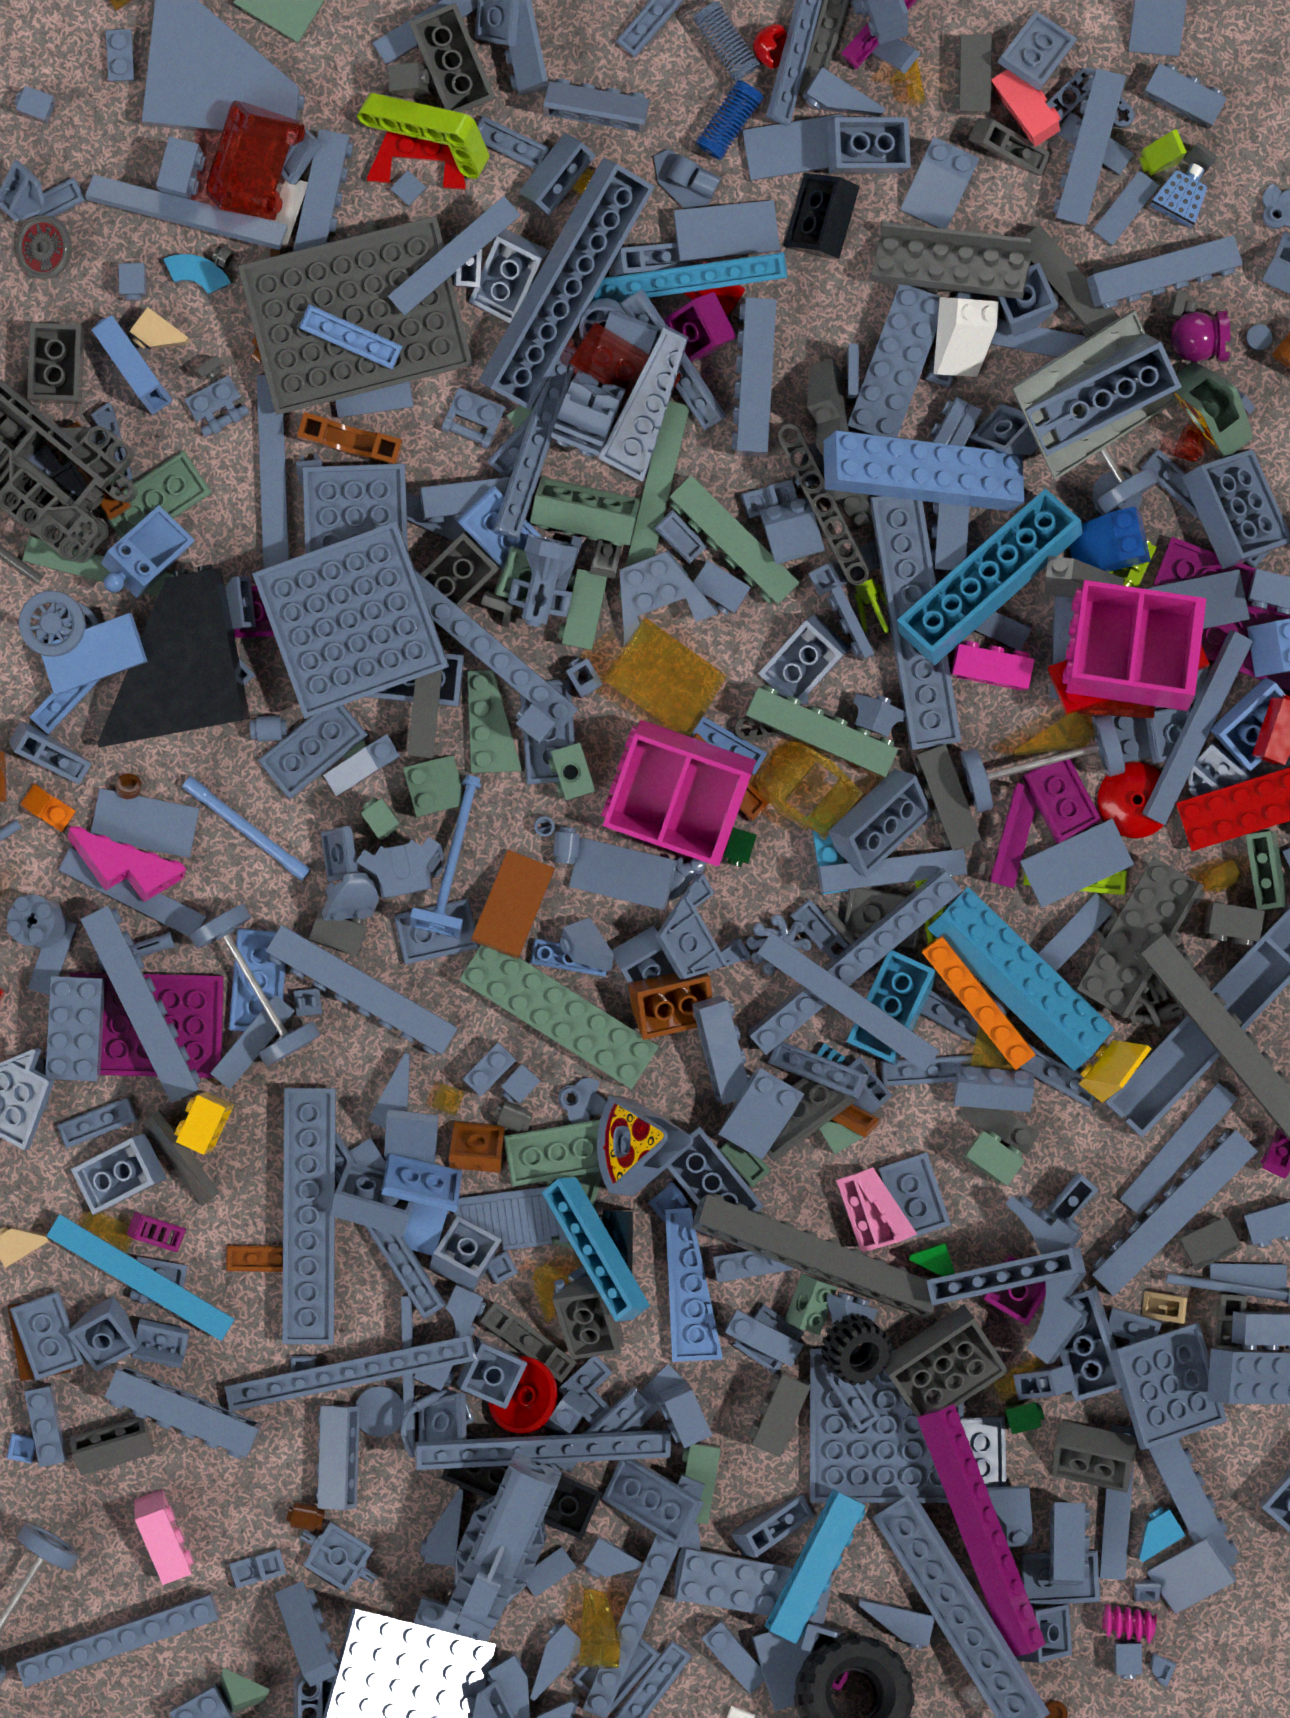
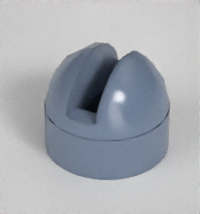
M541 815L535 820L534 828L538 835L545 837L553 833L555 824L550 816ZM549 821H550V823H551V825H545V826H542V827H538V824H539V823H544V822H549Z

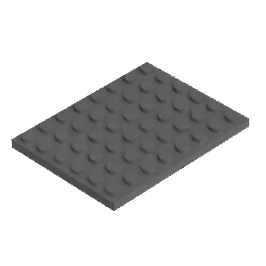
M436 216L237 265L275 415L473 365L452 277H449L405 316L388 297V295L444 248ZM308 304L402 345L403 347L393 369L298 328Z

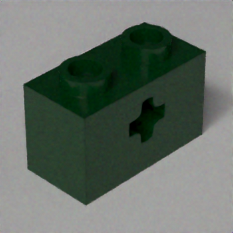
M1024 1399L1002 1405L1007 1427L1012 1435L1042 1427L1040 1421L1045 1420L1039 1402L1036 1403L1033 1399Z

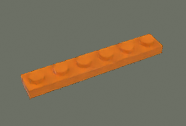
M942 935L922 949L924 956L1015 1070L1036 1055Z

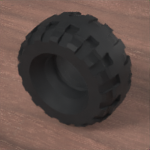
M846 1635L831 1639L809 1654L803 1662L804 1664L800 1672L797 1674L794 1703L800 1718H845L839 1714L833 1705L831 1689L837 1676L846 1671H857L863 1674L872 1685L874 1691L873 1707L869 1714L863 1718H911L910 1714L915 1700L912 1687L914 1682L911 1672H908L904 1660L899 1653L893 1651L888 1644L879 1639L865 1635Z

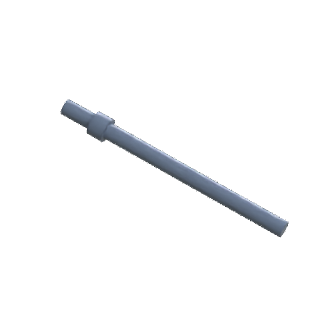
M1171 1273L1166 1275V1283L1274 1299L1286 1301V1304H1290V1289L1283 1291Z

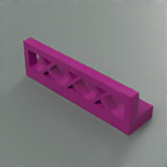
M1016 783L1014 786L989 879L991 883L1013 889L1036 808V803L1029 789L1020 783Z

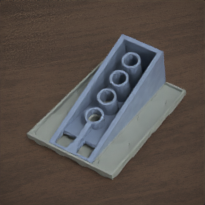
M1132 310L1080 342L1076 347L1042 366L1041 369L1019 381L1011 389L1041 451L1047 468L1053 479L1056 480L1176 402L1172 392L1181 388V384L1162 342L1145 334L1136 311Z

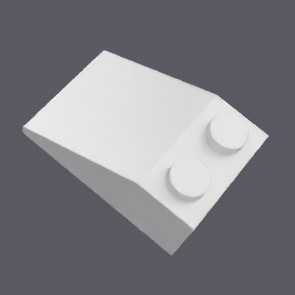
M940 297L934 374L978 376L997 328L999 302Z

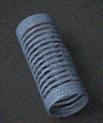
M715 1L695 14L693 20L699 26L698 29H701V33H704L703 37H706V41H709L708 44L711 45V48H714L713 52H716V56H719L718 59L721 60V63H724L723 67H726V71H729L728 74L731 75L730 77H732L733 82H737V80L743 79L760 66V62L757 60V57L752 58L754 53L750 54L752 50H748L747 42H743L744 38H741V34L738 35L737 27H733L734 23H731L732 20L729 19V16H725L727 12H723L724 8H722L720 1Z

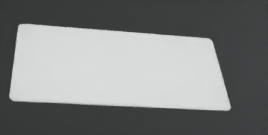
M285 179L271 218V221L287 225L288 230L282 243L283 245L288 244L308 182L298 180L296 185L289 184Z

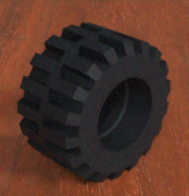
M852 1314L851 1318L844 1316L842 1321L839 1322L837 1320L834 1322L835 1326L826 1331L828 1335L823 1337L822 1340L824 1344L821 1347L823 1361L845 1383L856 1386L857 1383L864 1385L867 1380L870 1382L875 1380V1376L877 1374L880 1376L883 1373L882 1369L888 1366L889 1362L887 1359L891 1358L892 1352L889 1350L892 1348V1344L889 1341L888 1335L864 1315ZM862 1344L859 1351L854 1355L850 1356L852 1351L858 1345Z

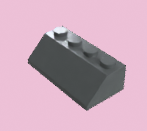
M456 2L409 22L445 109L463 113L496 98Z

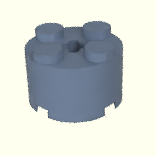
M26 895L18 897L11 906L7 916L6 929L8 934L18 943L38 949H45L57 943L64 935L66 917L63 915L60 905L54 900L37 895Z

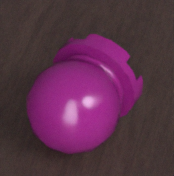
M1216 311L1214 318L1201 312L1183 315L1171 328L1170 340L1174 351L1182 359L1190 362L1206 361L1212 355L1216 356L1217 362H1228L1230 352H1226L1225 341H1230L1231 338L1230 320L1227 317L1228 311Z

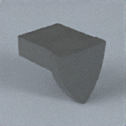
M488 588L481 604L504 612L502 626L509 627L516 605L508 603V598L496 595L494 593L495 590Z

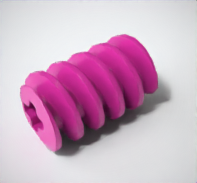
M1106 1604L1102 1619V1630H1106L1107 1637H1110L1112 1632L1116 1631L1117 1639H1120L1122 1633L1125 1632L1128 1641H1130L1133 1634H1136L1137 1642H1140L1144 1635L1146 1636L1147 1644H1150L1155 1634L1157 1612L1153 1618L1148 1610L1142 1616L1141 1611L1136 1609L1132 1615L1129 1607H1126L1123 1613H1121L1120 1606H1115L1111 1612L1110 1605Z

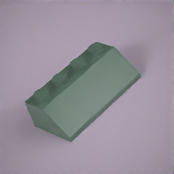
M541 477L535 495L530 523L542 529L555 528L565 534L577 533L585 535L586 538L591 540H608L618 546L630 545L641 499Z

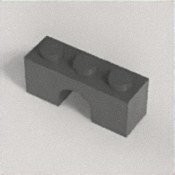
M1218 1292L1213 1349H1241V1344L1232 1342L1233 1311L1246 1312L1247 1296Z

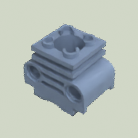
M579 370L566 393L551 438L556 439V443L562 446L569 447L571 445L579 448V451L584 455L599 456L605 446L626 389L615 384L605 383L602 388L597 387L599 381L590 374Z

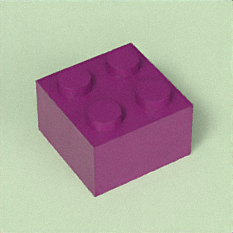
M715 292L693 299L663 319L668 327L689 337L684 352L691 363L709 356L737 338Z
M1007 1254L1002 1263L1011 1262L1018 1259ZM1044 1281L985 1294L981 1297L1028 1326L1046 1296V1283Z

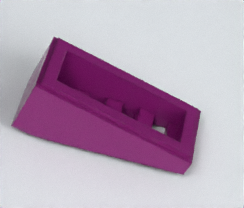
M135 1211L127 1235L135 1240L178 1252L186 1228ZM152 1224H155L151 1236L148 1237ZM162 1227H165L161 1239L159 1241L158 1237ZM171 1230H174L175 1232L173 1234L172 1240L170 1244H168L167 1240L170 1235Z

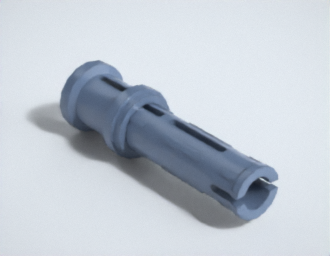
M171 932L135 943L130 947L134 955L139 954L140 957L174 948L175 943ZM96 952L102 973H106V970Z

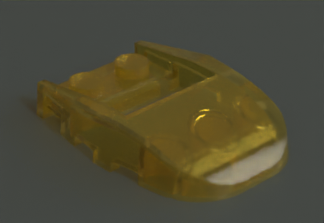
M787 742L777 747L762 763L756 774L758 792L768 804H771L777 810L781 817L791 820L806 831L809 828L816 831L823 840L829 835L828 831L847 814L863 794L833 761L799 742ZM818 763L839 780L811 814L806 817L787 803L786 799Z

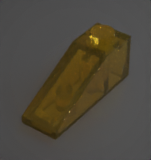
M1077 711L1064 716L1011 753L1013 756L1069 750L1075 746L1079 749L1091 742L1089 737L1093 733Z
M584 1589L579 1666L593 1669L619 1668L621 1642L606 1592Z

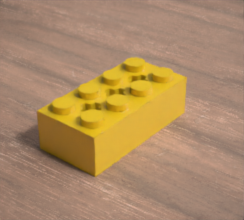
M209 1092L191 1097L185 1110L189 1114L185 1120L179 1122L174 1135L178 1136L176 1142L203 1155L213 1151L234 1104Z

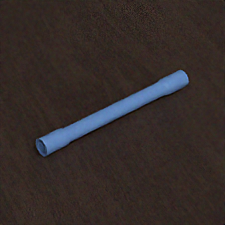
M190 776L182 785L184 790L198 801L203 802L280 862L286 870L300 881H303L311 871L309 867L295 856L287 853L213 795L208 788L194 777Z

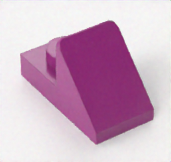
M1277 1128L1260 1163L1263 1164V1169L1286 1179L1290 1172V1141Z

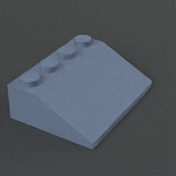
M1253 449L1201 465L1182 476L1222 569L1243 563L1290 543V532Z

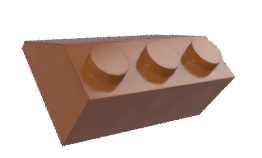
M675 972L628 983L631 1008L643 1040L698 1028L692 1004L712 998L711 981L707 973L679 979Z

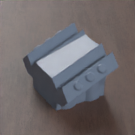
M429 836L422 846L411 839L405 845L390 848L380 846L375 855L364 849L356 861L359 872L366 873L369 879L374 880L376 889H380L383 899L433 889L431 878L439 877L446 866L441 844Z

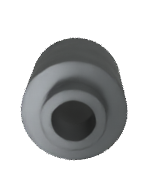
M504 1101L503 1105H497L493 1118L497 1119L496 1125L516 1132H520V1130L527 1132L533 1113L527 1111L528 1108Z

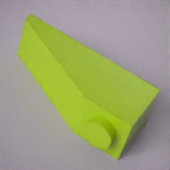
M1172 130L1141 151L1142 157H1139V162L1144 172L1148 171L1149 175L1152 176L1180 163L1187 152L1178 130Z

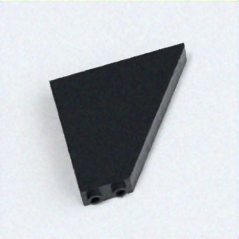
M212 564L197 567L198 572L189 573L188 569L173 571V577L165 578L140 639L148 662L127 670L98 740V747L251 719L221 568L213 569Z

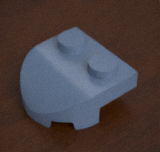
M1213 741L1196 759L1188 776L1189 790L1195 797L1246 781L1251 777V774Z
M351 873L344 875L343 881L335 886L331 882L325 889L328 899L321 913L324 921H342L350 918L365 919L371 917L379 901L374 880L369 879L366 873Z

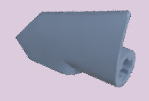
M669 149L654 155L658 183L684 209L708 206L721 181V177L699 167L697 163Z

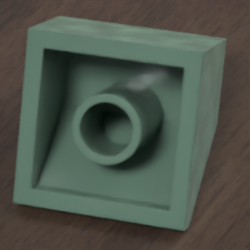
M454 755L403 768L417 818L461 806L464 792Z
M991 1130L987 1133L980 1131L961 1157L1000 1185L1008 1186L1025 1162L1021 1158L1023 1153L1012 1145L1008 1148L1000 1143L1002 1138Z

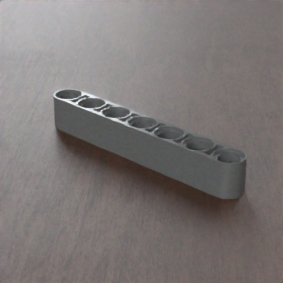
M787 423L781 427L778 433L783 450L847 580L853 585H861L868 579V565L837 502L829 490L825 489L824 475L800 427L794 423ZM787 428H793L797 432V439L793 442L786 441L783 438V431ZM798 451L807 453L808 462L804 465L797 464L794 460L795 453ZM810 474H815L819 477L820 484L815 488H810L805 482L806 477ZM821 497L828 498L831 502L830 509L826 511L820 510L817 507V500ZM832 520L839 521L842 524L841 532L837 534L831 533L828 530L829 522ZM844 543L852 545L854 549L853 554L847 557L841 555L839 552L840 545ZM855 566H860L864 569L865 575L861 579H854L850 574V570Z

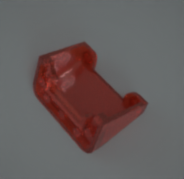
M237 100L233 101L229 108L207 179V196L221 210L275 221L277 213L281 211L283 204L276 188L290 145L296 146L299 142L303 141L305 125L301 121Z

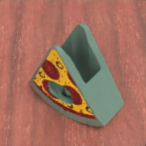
M1195 362L1189 363L1176 373L1181 388L1172 392L1177 404L1199 434L1218 453L1225 458L1229 457L1253 438L1239 392L1233 384L1217 373Z

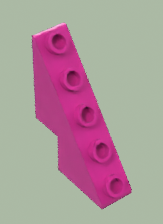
M79 826L69 828V841L105 891L127 879L142 901L145 902L181 881L185 876L186 868L178 861H167L153 852L145 853L136 850L130 844L116 843L105 835L96 836Z

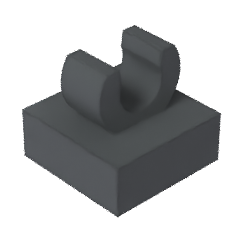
M1176 290L1172 292L1166 317L1178 319L1182 317L1183 313L1195 312L1197 303L1186 300L1188 292Z

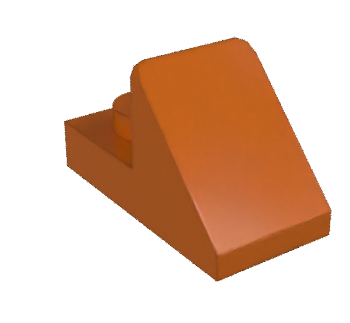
M35 783L20 803V805L36 817L41 818L60 832L65 830L77 812Z

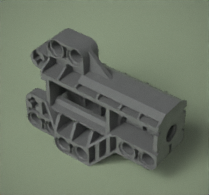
M0 380V507L20 524L26 526L63 558L76 563H86L108 537V528L105 523L90 512L102 503L106 495L104 491L123 503L132 502L137 496L138 490L136 486L123 474L133 462L134 452L117 435L102 426L61 428L7 382ZM100 432H104L106 440L103 444L98 445L96 443V436ZM45 439L50 441L94 478L77 500L29 461L30 457ZM124 448L126 452L124 459L117 461L115 458L116 451ZM36 481L37 484L30 490L31 486ZM120 484L127 487V495H123L122 491L116 486ZM44 488L45 490L43 491V493L39 496V498H37L38 494ZM51 495H53L54 498L47 505H45L48 502ZM56 530H58V536L57 538H54V533ZM78 545V551L74 555V548Z

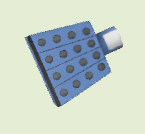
M1191 163L1186 174L1176 170L1153 198L1149 206L1192 228L1198 217L1207 190V186L1199 182L1205 170L1194 163Z

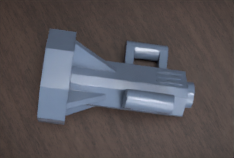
M528 535L524 551L532 571L531 581L513 578L508 603L524 608L522 618L526 619L527 625L541 627V623L547 624L549 614L567 617L573 592L556 589L557 580L575 563L579 546L547 537ZM522 586L529 588L525 602L519 600ZM554 594L562 596L559 609L551 608Z

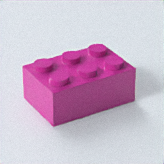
M964 640L962 644L956 646L951 677L1026 691L1029 689L1035 659L1029 658L1030 653L1014 651L1012 654L1004 653V648L990 645L987 649L979 648V643Z

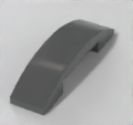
M496 1301L480 1320L482 1324L498 1336L503 1337L525 1355L543 1362L550 1369L553 1376L561 1383L577 1363L574 1359L571 1360L570 1356L557 1345Z

